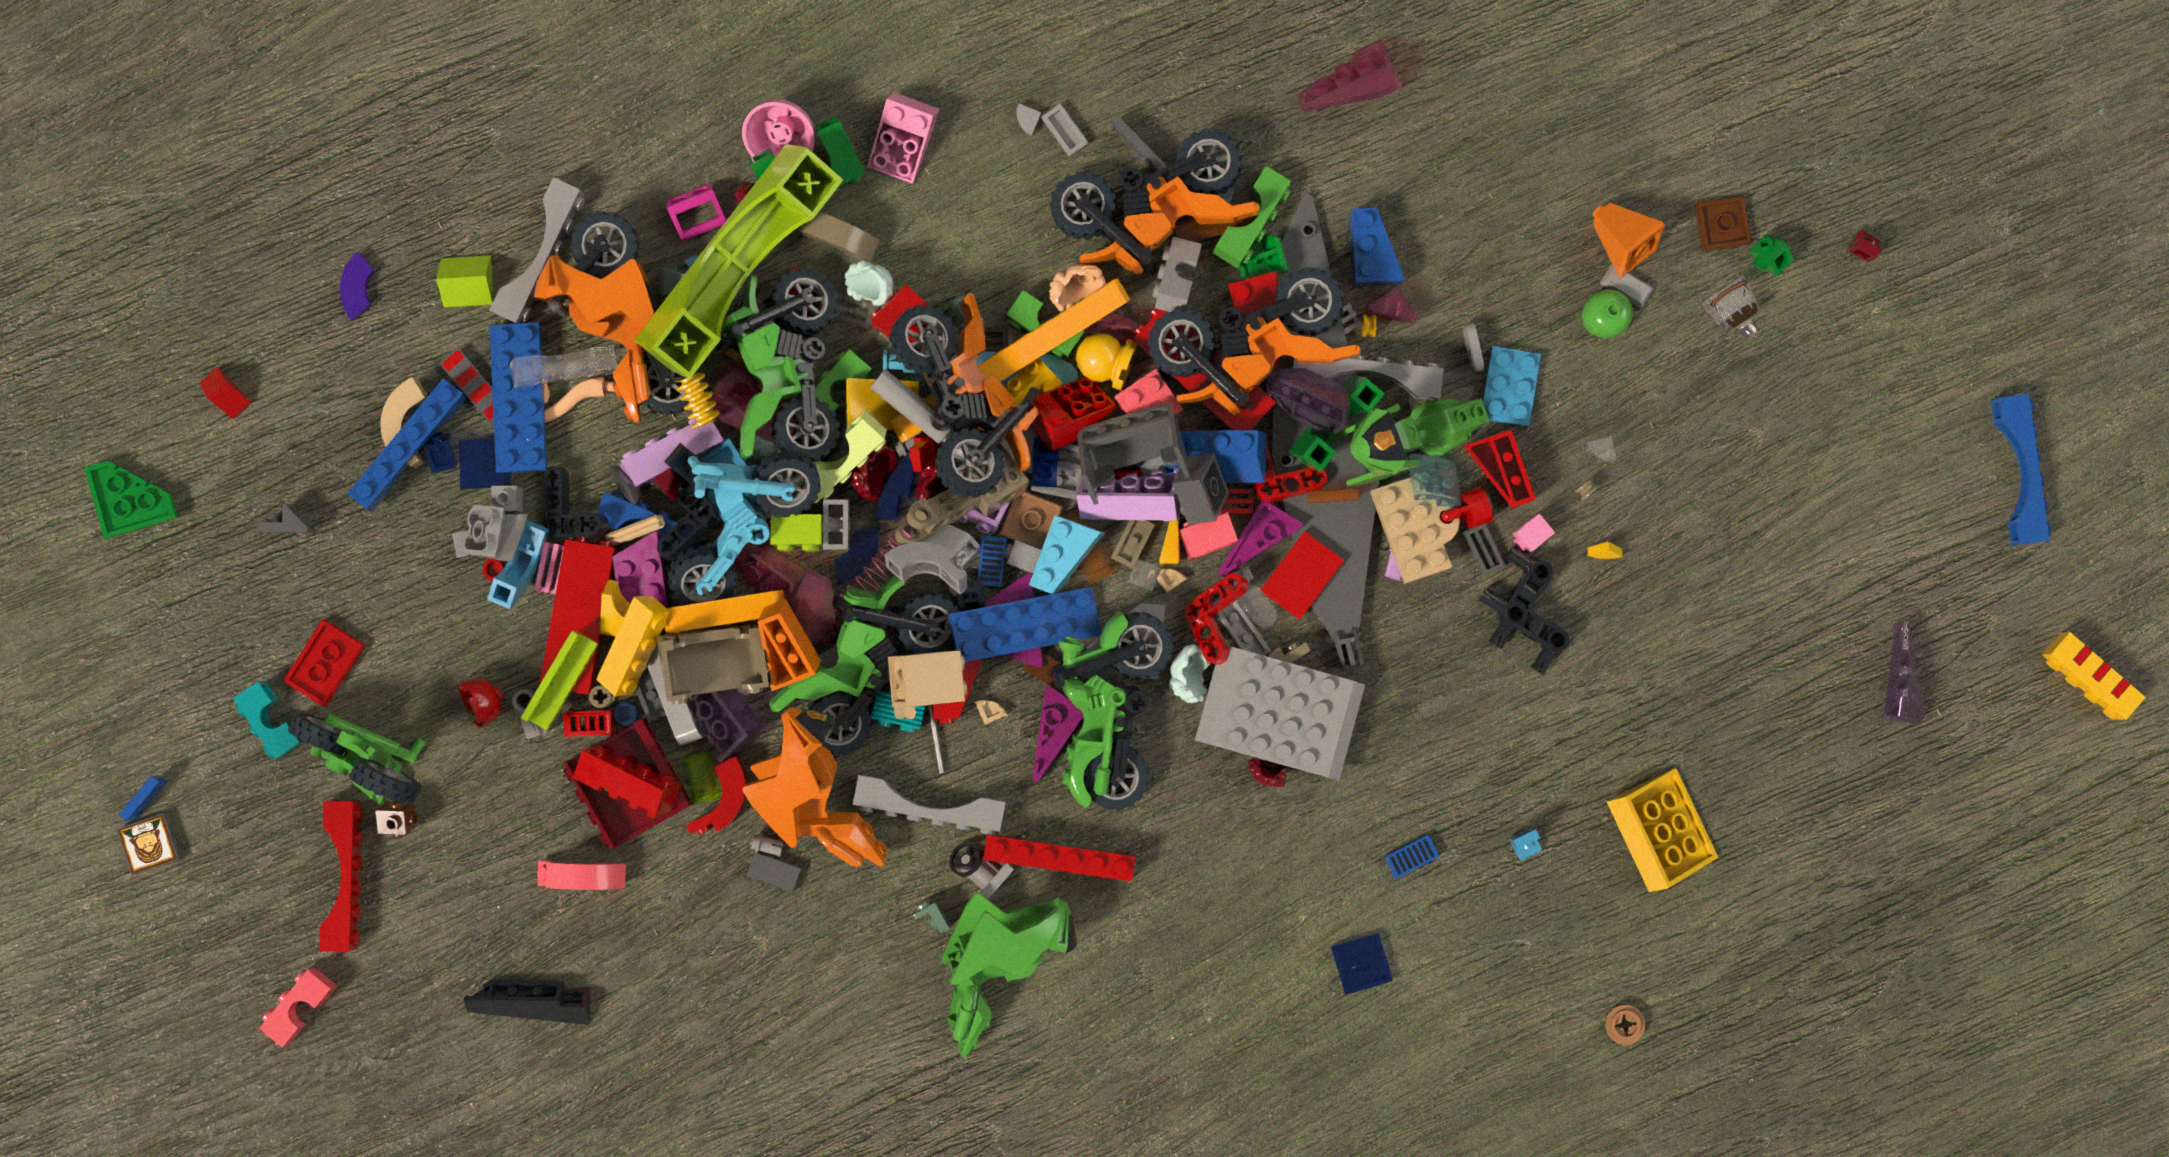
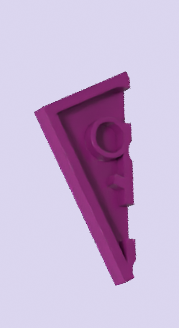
M1261 501L1217 573L1224 577L1295 533L1304 524L1272 504Z

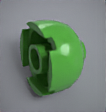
M1607 289L1598 291L1587 299L1581 316L1583 325L1590 334L1601 337V339H1611L1626 331L1631 323L1633 311L1630 301L1624 294L1616 290Z

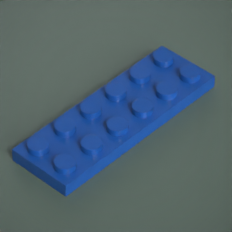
M535 322L490 325L496 473L548 471L541 324Z
M1092 587L948 614L955 651H960L965 662L1059 644L1058 640H1065V636L1080 638V640L1101 636Z

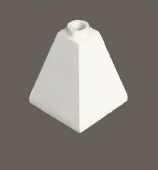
M951 525L946 526L941 532L923 541L936 543L956 553L957 565L962 568L981 548L972 536Z

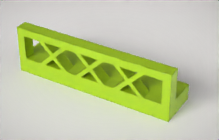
M572 631L522 714L521 719L526 722H533L541 728L549 730L599 644L577 631Z

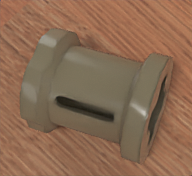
M596 686L589 693L591 704L597 708L610 707L616 699V696L604 686ZM602 692L607 694V699L603 701L597 698Z

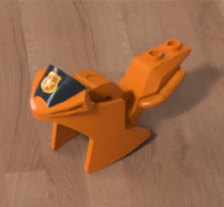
M795 707L786 709L781 714L784 726L782 753L751 765L750 768L759 778V781L744 785L743 793L752 807L791 848L797 846L800 836H817L818 840L829 852L850 866L858 867L865 859H869L879 867L884 866L887 857L886 846L882 841L877 840L868 822H864L862 817L855 812L827 813L825 810L826 801L838 767L830 750L822 746L832 716L809 709Z

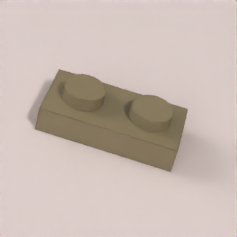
M1129 520L1111 559L1133 569L1155 524L1147 520Z

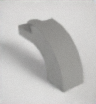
M912 542L897 546L885 553L886 567L902 582H905L914 575L929 573L943 579L959 594H962L967 589V574L962 567L957 565L956 553L942 545L931 542Z

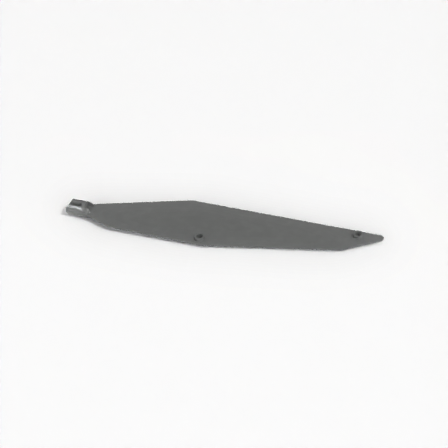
M1310 194L1302 196L1282 240L1289 270L1280 275V287L1283 283L1282 281L1289 277L1293 271H1299L1305 267L1320 268L1322 271H1327L1331 274L1314 199ZM1309 227L1313 230V233L1307 235L1304 233V229ZM1306 284L1303 287L1308 294H1311L1315 284ZM1321 286L1318 287L1316 297L1327 294ZM1300 288L1296 290L1293 297L1302 294ZM1329 299L1319 301V305L1327 310ZM1317 310L1313 313V320L1319 318L1324 313ZM1309 313L1299 317L1309 320ZM1341 317L1338 319V323L1334 327L1332 326L1328 332L1318 334V336H1305L1318 338L1332 349L1348 346ZM1282 323L1290 334L1302 336L1296 332L1291 331L1284 323ZM1289 355L1279 357L1280 376L1274 378L1273 399L1277 403L1273 406L1272 456L1277 475L1309 468L1288 451L1350 375H1355L1354 373L1335 377L1325 381L1316 388L1291 385L1294 357ZM1358 412L1341 429L1365 418L1364 413ZM1354 431L1331 442L1330 447L1337 453L1324 468L1327 473V482L1323 489L1283 499L1285 512L1304 524L1301 529L1291 534L1293 546L1305 531L1344 560L1311 604L1312 609L1335 642L1341 670L1346 669L1341 645L1344 644L1350 667H1356L1351 647L1352 642H1355L1360 666L1365 665L1359 639V628L1376 508L1370 492L1379 486V481L1359 486H1347L1346 481L1370 473L1351 453L1350 446ZM1284 456H1288L1291 459L1288 465H1284L1281 462ZM1312 474V479L1305 481V476H1301L1303 479V487H1306V482L1311 480H1314L1316 484H1319L1320 479L1322 478L1317 477L1316 474ZM1288 479L1285 482V486L1288 490H1296L1299 487V483L1295 479Z

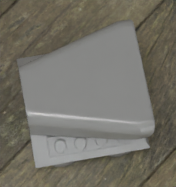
M473 505L467 517L469 530L463 540L464 554L513 562L528 514L505 512L504 508Z

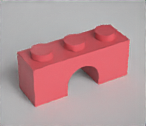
M316 967L307 971L305 969L302 970L294 980L296 982L295 986L291 990L288 988L279 997L278 1001H280V1004L276 1009L271 1008L262 1018L264 1023L259 1029L281 1047L289 1045L306 1025L297 1017V1004L300 1001H305L313 1008H317L323 1005L337 988V985Z

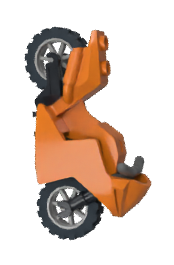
M598 211L595 214L585 216V219L576 225L577 228L572 233L571 250L577 265L574 268L567 265L558 254L549 256L536 283L534 297L547 301L550 309L562 317H568L570 314L578 329L584 333L618 341L625 346L628 352L613 372V378L616 383L612 386L618 398L623 397L626 403L623 410L629 421L633 419L634 423L637 424L642 422L640 406L643 404L662 414H678L686 411L684 407L689 404V401H681L680 399L686 394L685 391H678L681 395L670 399L671 390H677L678 388L675 381L684 378V376L674 378L675 372L667 368L634 341L660 307L642 266L635 261L638 258V250L640 248L635 229L624 217L613 212ZM600 228H611L607 237L602 234ZM596 230L598 236L594 240L588 239L591 233ZM615 230L618 231L622 240L611 242ZM587 243L594 244L592 248L588 251ZM624 244L622 254L619 255L613 249V246ZM615 255L618 258L614 262L607 263V256ZM565 300H568L569 309L563 305ZM700 368L695 373H701ZM652 379L658 380L660 384L654 390ZM666 388V399L660 398L656 393Z

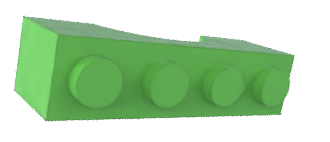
M1266 166L1251 190V195L1259 205L1260 211L1257 218L1251 224L1244 227L1228 226L1217 243L1213 254L1236 268L1242 262L1246 264L1254 252L1250 249L1253 243L1259 244L1266 233L1263 227L1267 222L1272 223L1279 211L1275 209L1278 203L1282 202L1284 204L1291 193V190L1288 189L1291 181Z

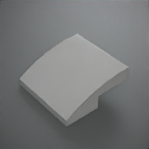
M1041 440L1031 491L1077 500L1076 495L1081 480H1083L1081 476L1079 447L1068 444L1051 451Z

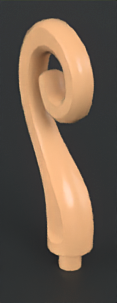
M605 377L589 378L579 382L554 406L545 410V423L561 417L585 398L606 396L607 392L614 391L612 385L615 382H606ZM544 382V402L546 404L550 391L548 385Z

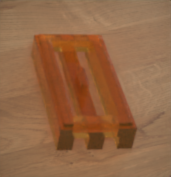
M1357 489L1314 491L1308 493V504L1358 501L1359 499Z

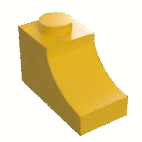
M608 580L602 592L600 634L615 637L631 604L621 594L618 581Z

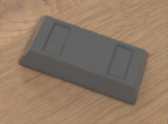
M609 465V472L617 488L632 504H636L639 495L633 482L619 466Z

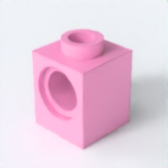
M1537 514L1513 533L1516 538L1514 543L1521 551L1526 550L1529 553L1534 551L1555 532L1543 517Z

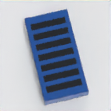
M982 535L977 580H980L982 585L1002 587L1007 538Z
M1426 834L1383 857L1394 878L1397 879L1440 856L1429 834Z

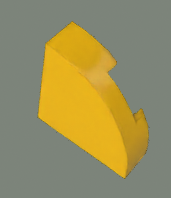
M1609 541L1588 547V556L1593 558L1614 559L1623 557L1622 548Z

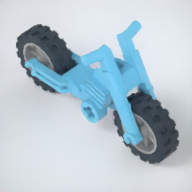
M788 449L779 453L775 451L771 453V456L762 458L760 465L757 464L756 467L755 465L745 466L717 462L713 464L702 463L695 456L688 458V463L692 467V473L697 474L694 477L695 496L702 498L705 495V488L714 489L717 505L727 522L720 536H718L710 548H706L704 545L695 549L694 547L688 548L687 552H681L677 556L676 561H672L671 570L668 572L669 585L673 598L678 599V603L681 606L732 597L734 594L733 588H736L737 583L733 567L735 558L746 543L750 542L758 545L764 543L769 538V529L764 511H770L771 515L778 516V514L783 517H790L792 514L797 516L804 509L806 511L810 509L812 502L815 503L817 501V493H820L821 490L820 477L816 465L811 462L807 455L803 456L799 451L790 452ZM792 471L800 473L794 477H791ZM804 479L803 486L795 484L796 482ZM745 493L755 495L758 504H761V507L754 505V502ZM690 571L694 574V576H686V575H687ZM695 582L691 588L685 584Z

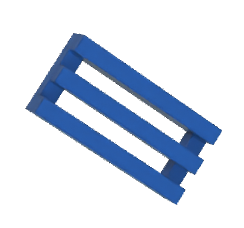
M161 775L151 776L119 815L126 821L136 820L168 781Z

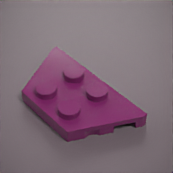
M659 529L616 553L612 557L615 579L619 582L620 592L629 603L632 602L635 596H653L665 608H671L664 558L657 551V544L661 539Z
M1027 573L987 600L985 607L1034 598L1033 587L1029 585L1032 578L1031 573ZM1041 647L1004 655L1038 668H1043Z

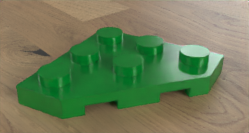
M105 461L84 468L104 539L114 538L179 518L172 494L111 461Z

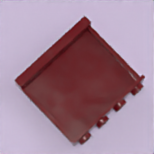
M646 718L639 719L633 725L595 746L606 749V753L612 756H624L629 759V763L636 766L637 764L646 765L651 768V772L658 775L663 773L674 778L673 781L680 783V787L671 812L652 819L646 816L647 810H635L629 807L630 801L615 800L609 797L608 791H598L574 779L573 775L581 754L563 762L565 766L563 772L569 782H574L577 788L575 791L577 798L582 804H586L589 812H587L588 818L593 825L597 824L601 831L599 837L605 847L609 846L611 850L693 805Z

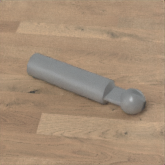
M886 369L871 385L870 389L937 443L944 442L954 433L953 425L946 431L935 429L930 422V416L935 409ZM961 448L956 450L955 454L964 457Z

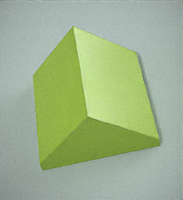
M491 256L441 259L436 280L444 308L492 305L494 298Z

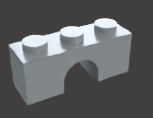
M1173 237L1171 246H1165L1162 260L1167 262L1166 265H1160L1157 278L1162 279L1161 284L1156 283L1153 297L1157 298L1155 308L1169 312L1174 311V309L1185 310L1192 281L1185 280L1179 276L1183 275L1193 278L1202 244Z

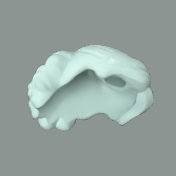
M861 260L858 264H851L845 273V285L848 286L847 293L857 301L870 300L873 305L878 306L886 303L893 296V277L883 266Z
M1192 644L1185 646L1176 655L1170 668L1171 678L1169 686L1176 696H1179L1187 703L1202 702L1207 692V688L1203 685V672L1211 663L1205 659L1199 646Z

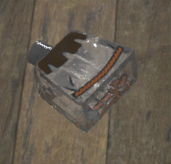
M1744 275L1699 304L1725 333L1737 327L1746 339L1758 331L1750 318L1759 313L1760 308Z

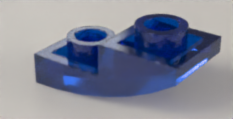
M1034 436L1032 486L1057 488L1058 449L1051 451L1039 436Z

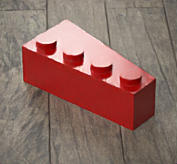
M1275 271L1228 284L1234 308L1242 314H1251L1261 308L1276 304L1280 275ZM1279 358L1276 360L1271 374L1263 381L1280 376Z
M594 745L582 750L573 775L574 779L598 791L608 790L609 797L615 800L630 801L629 807L635 810H647L646 816L652 819L671 812L680 787V783L673 781L674 778L663 773L659 775L653 773L651 768L646 765L637 764L636 766L629 763V759L624 756H612L606 753L607 750L600 746Z

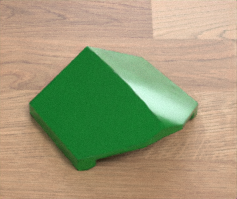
M1265 233L1260 243L1254 242L1250 248L1254 252L1246 264L1242 262L1239 266L1242 281L1275 271L1279 275L1287 272L1289 269L1281 238Z

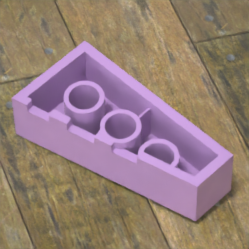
M691 419L688 422V426L682 429L678 426L666 433L667 437L658 440V438L650 440L645 444L646 448L638 452L634 449L622 456L623 460L620 462V469L633 482L639 494L641 492L639 487L646 483L648 485L656 484L653 478L671 468L664 461L679 443H682L699 458L722 444L723 438L714 423L692 429L691 426L697 421L696 419Z
M1180 467L1174 468V472L1162 474V470L1151 471L1152 475L1137 477V474L1133 473L1127 474V476L1119 480L1114 478L1109 485L1097 488L1099 504L1096 505L1093 504L1086 485L1081 480L1076 495L1080 519L1177 521L1180 513V502L1177 495L1173 492L1172 483Z

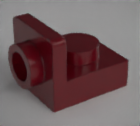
M1859 230L1847 251L1869 263L1876 259L1882 251L1879 248L1881 241L1864 230Z

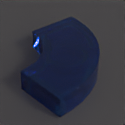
M879 527L854 531V541L850 550L842 557L834 559L838 584L854 579L855 576H859L865 571L863 567H869L872 562L871 558L875 557L879 546Z

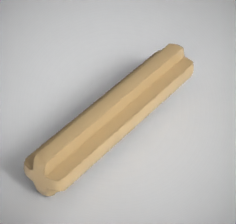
M662 515L651 516L606 534L605 539L607 542H612V546L619 545L663 528L665 525L664 517Z

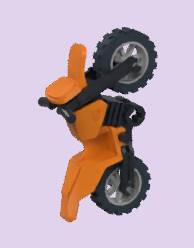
M1208 128L1201 129V132L1196 133L1195 131L1190 134L1188 139L1185 138L1182 141V146L1177 150L1175 164L1162 168L1150 175H1144L1136 168L1124 170L1120 176V182L1124 191L1123 203L1125 212L1123 221L1119 226L1114 222L1117 210L1116 198L1112 187L1100 175L1096 176L1092 172H1087V174L1075 172L1076 175H1067L1064 177L1065 180L1063 182L1060 181L1056 185L1057 189L1051 195L1050 209L1053 219L1065 235L1073 236L1074 239L1080 240V238H1085V240H1090L1094 236H1102L1113 243L1101 251L1081 255L1079 257L1081 264L1096 265L1116 258L1121 266L1135 276L1141 275L1143 269L1149 274H1155L1157 267L1151 262L1152 251L1172 234L1175 223L1181 216L1191 215L1199 225L1234 223V221L1259 214V205L1256 202L1232 206L1217 195L1220 193L1223 195L1228 192V189L1230 187L1233 188L1237 183L1236 180L1240 178L1242 158L1236 141L1232 140L1229 134L1221 133L1218 129H1213V131H1208ZM1212 147L1211 153L1206 154L1203 148ZM1217 148L1223 151L1225 155L1216 158L1215 152ZM1199 150L1200 154L1194 156V154ZM1227 160V167L1224 170L1216 163ZM1217 171L1221 173L1220 176L1212 179V176H1214L1217 173ZM1135 182L1136 185L1131 187L1130 183ZM1087 189V192L1081 193L1080 197L1077 191ZM1092 191L1100 197L1091 201L1089 199ZM1074 193L1077 200L1068 202L1067 200ZM1102 203L1101 210L1096 206V204ZM1066 207L1077 208L1070 216H1068L1066 212ZM1079 214L1083 218V222H1077L1073 219Z
M1305 267L1302 270L1293 271L1289 277L1282 281L1283 283L1277 291L1276 304L1261 308L1251 314H1242L1239 310L1232 307L1224 309L1219 316L1220 325L1225 331V334H1221L1223 356L1217 366L1211 360L1215 354L1214 349L1216 347L1214 331L1202 315L1189 309L1168 311L1163 314V317L1155 321V325L1149 332V353L1156 365L1165 373L1171 374L1174 377H1190L1192 374L1200 373L1201 375L1204 374L1212 382L1208 387L1198 392L1178 395V403H1194L1213 397L1216 402L1233 415L1241 413L1236 404L1242 410L1254 411L1256 405L1254 402L1249 401L1247 393L1252 391L1254 387H1257L1271 374L1274 364L1279 357L1283 355L1292 356L1299 364H1334V362L1360 355L1361 350L1358 345L1332 349L1318 338L1305 337L1306 335L1318 336V334H1324L1338 323L1344 306L1343 292L1338 281L1329 272L1322 271L1320 268ZM1315 284L1311 294L1306 292L1303 285ZM1321 286L1327 294L1316 297L1318 287ZM1300 288L1302 294L1293 297L1296 290ZM1329 299L1327 310L1319 305V301ZM1317 310L1324 313L1319 318L1313 320V313ZM1309 313V320L1299 317ZM1234 317L1236 319L1235 326L1231 327L1229 325L1230 318ZM1282 323H1284L1291 331L1296 332L1302 336L1290 334ZM1186 325L1184 333H1178L1175 327ZM1191 327L1199 334L1198 336L1187 338ZM1172 329L1176 338L1173 340L1165 339L1167 333ZM1200 340L1199 349L1192 342ZM1164 343L1173 344L1175 347L1166 353ZM1179 351L1181 354V361L1174 360L1170 357L1174 353Z
M968 293L961 301L965 327L958 337H956V326L952 325V320L949 316L943 315L944 312L942 310H935L930 305L925 307L916 305L913 309H906L895 321L890 330L892 333L889 335V342H892L890 348L892 353L896 354V360L899 363L902 362L908 370L913 369L915 373H923L928 386L931 388L937 401V407L930 416V422L935 429L946 431L952 425H956L957 429L978 427V429H972L971 431L961 429L959 432H954L942 443L936 454L938 457L935 459V466H938L937 475L943 480L941 483L951 489L950 492L955 495L957 493L961 494L963 498H968L969 496L977 498L993 489L1003 476L1004 472H1002V469L1005 467V461L1002 460L1004 454L1002 449L999 450L997 447L1003 442V438L1013 451L1017 469L1019 471H1026L1029 468L1030 454L1023 433L1039 414L1035 406L1027 412L1033 405L1039 391L1037 388L1031 387L1025 398L1019 404H1016L1013 396L995 377L985 376L980 373L976 361L986 350L983 318H981L974 294ZM915 324L918 333L909 330V327ZM908 336L915 339L913 343L910 344ZM979 430L987 431L988 434L985 432L982 434L979 432ZM961 448L964 457L955 454L956 450ZM954 460L960 463L957 466H955ZM978 466H986L985 474L978 468ZM974 471L980 479L972 480V472Z

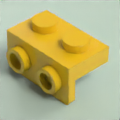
M1037 358L1020 370L1004 387L1016 400L1015 403L1019 404L1031 387L1037 388L1039 395L1060 387L1063 383L1040 358Z

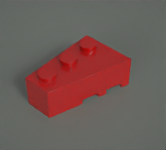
M1512 430L1464 446L1511 508L1536 500Z

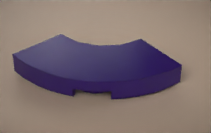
M358 251L348 261L340 281L341 302L345 312L352 321L356 320L372 306L368 298L367 286L369 279L376 272Z

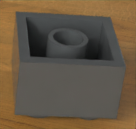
M1212 452L1187 456L1190 477L1185 478L1180 467L1172 483L1173 492L1177 495L1180 502L1181 513L1185 515L1188 525L1215 522L1229 495L1215 454Z

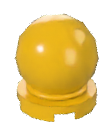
M1095 333L1086 337L1077 348L1075 358L1077 366L1081 373L1091 381L1104 382L1111 379L1113 382L1112 388L1122 391L1132 366L1129 363L1132 355L1136 353L1137 344L1127 341L1125 346H1121L1118 340L1111 335Z

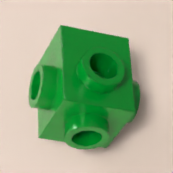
M1768 233L1749 249L1755 267L1761 271L1766 270L1775 276H1778L1794 261L1787 243L1781 237L1777 236L1775 238Z

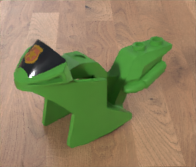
M1445 398L1439 401L1422 402L1412 410L1410 417L1398 422L1394 421L1392 413L1400 410L1399 404L1385 410L1371 409L1363 420L1337 431L1330 436V439L1333 441L1354 431L1350 446L1351 453L1370 473L1348 480L1346 483L1347 486H1359L1390 478L1420 465L1419 459L1409 461L1407 453L1419 448L1420 451L1430 456H1442L1467 442V439L1471 438L1472 431L1490 421L1481 398L1469 401Z
M976 892L966 904L941 960L943 963L949 964L953 974L949 983L957 985L952 996L948 1024L955 1028L952 1030L953 1038L958 1041L957 1046L961 1057L966 1058L968 1053L976 1048L982 1031L987 1030L991 1022L992 1013L990 1007L979 989L984 981L1004 976L1007 981L1029 977L1041 963L1043 951L1050 949L1068 953L1077 946L1076 924L1066 900L1055 898L1051 901L1005 912L981 893Z

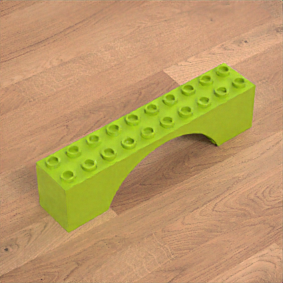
M785 144L634 341L671 371L690 379L721 340V328L725 315L748 276L781 240L801 225L814 219L843 179L807 147Z

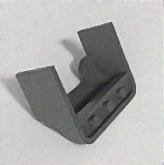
M1159 404L1086 426L1077 435L1081 476L1094 505L1099 504L1097 488L1107 486L1113 481L1115 469L1161 456L1163 463L1166 465L1176 466L1180 464L1184 477H1190L1187 455L1172 406L1169 404Z

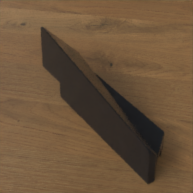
M489 980L482 985V990L475 995H466L464 1003L467 1012L588 1025L590 1023L591 990L590 987L565 990L564 981Z

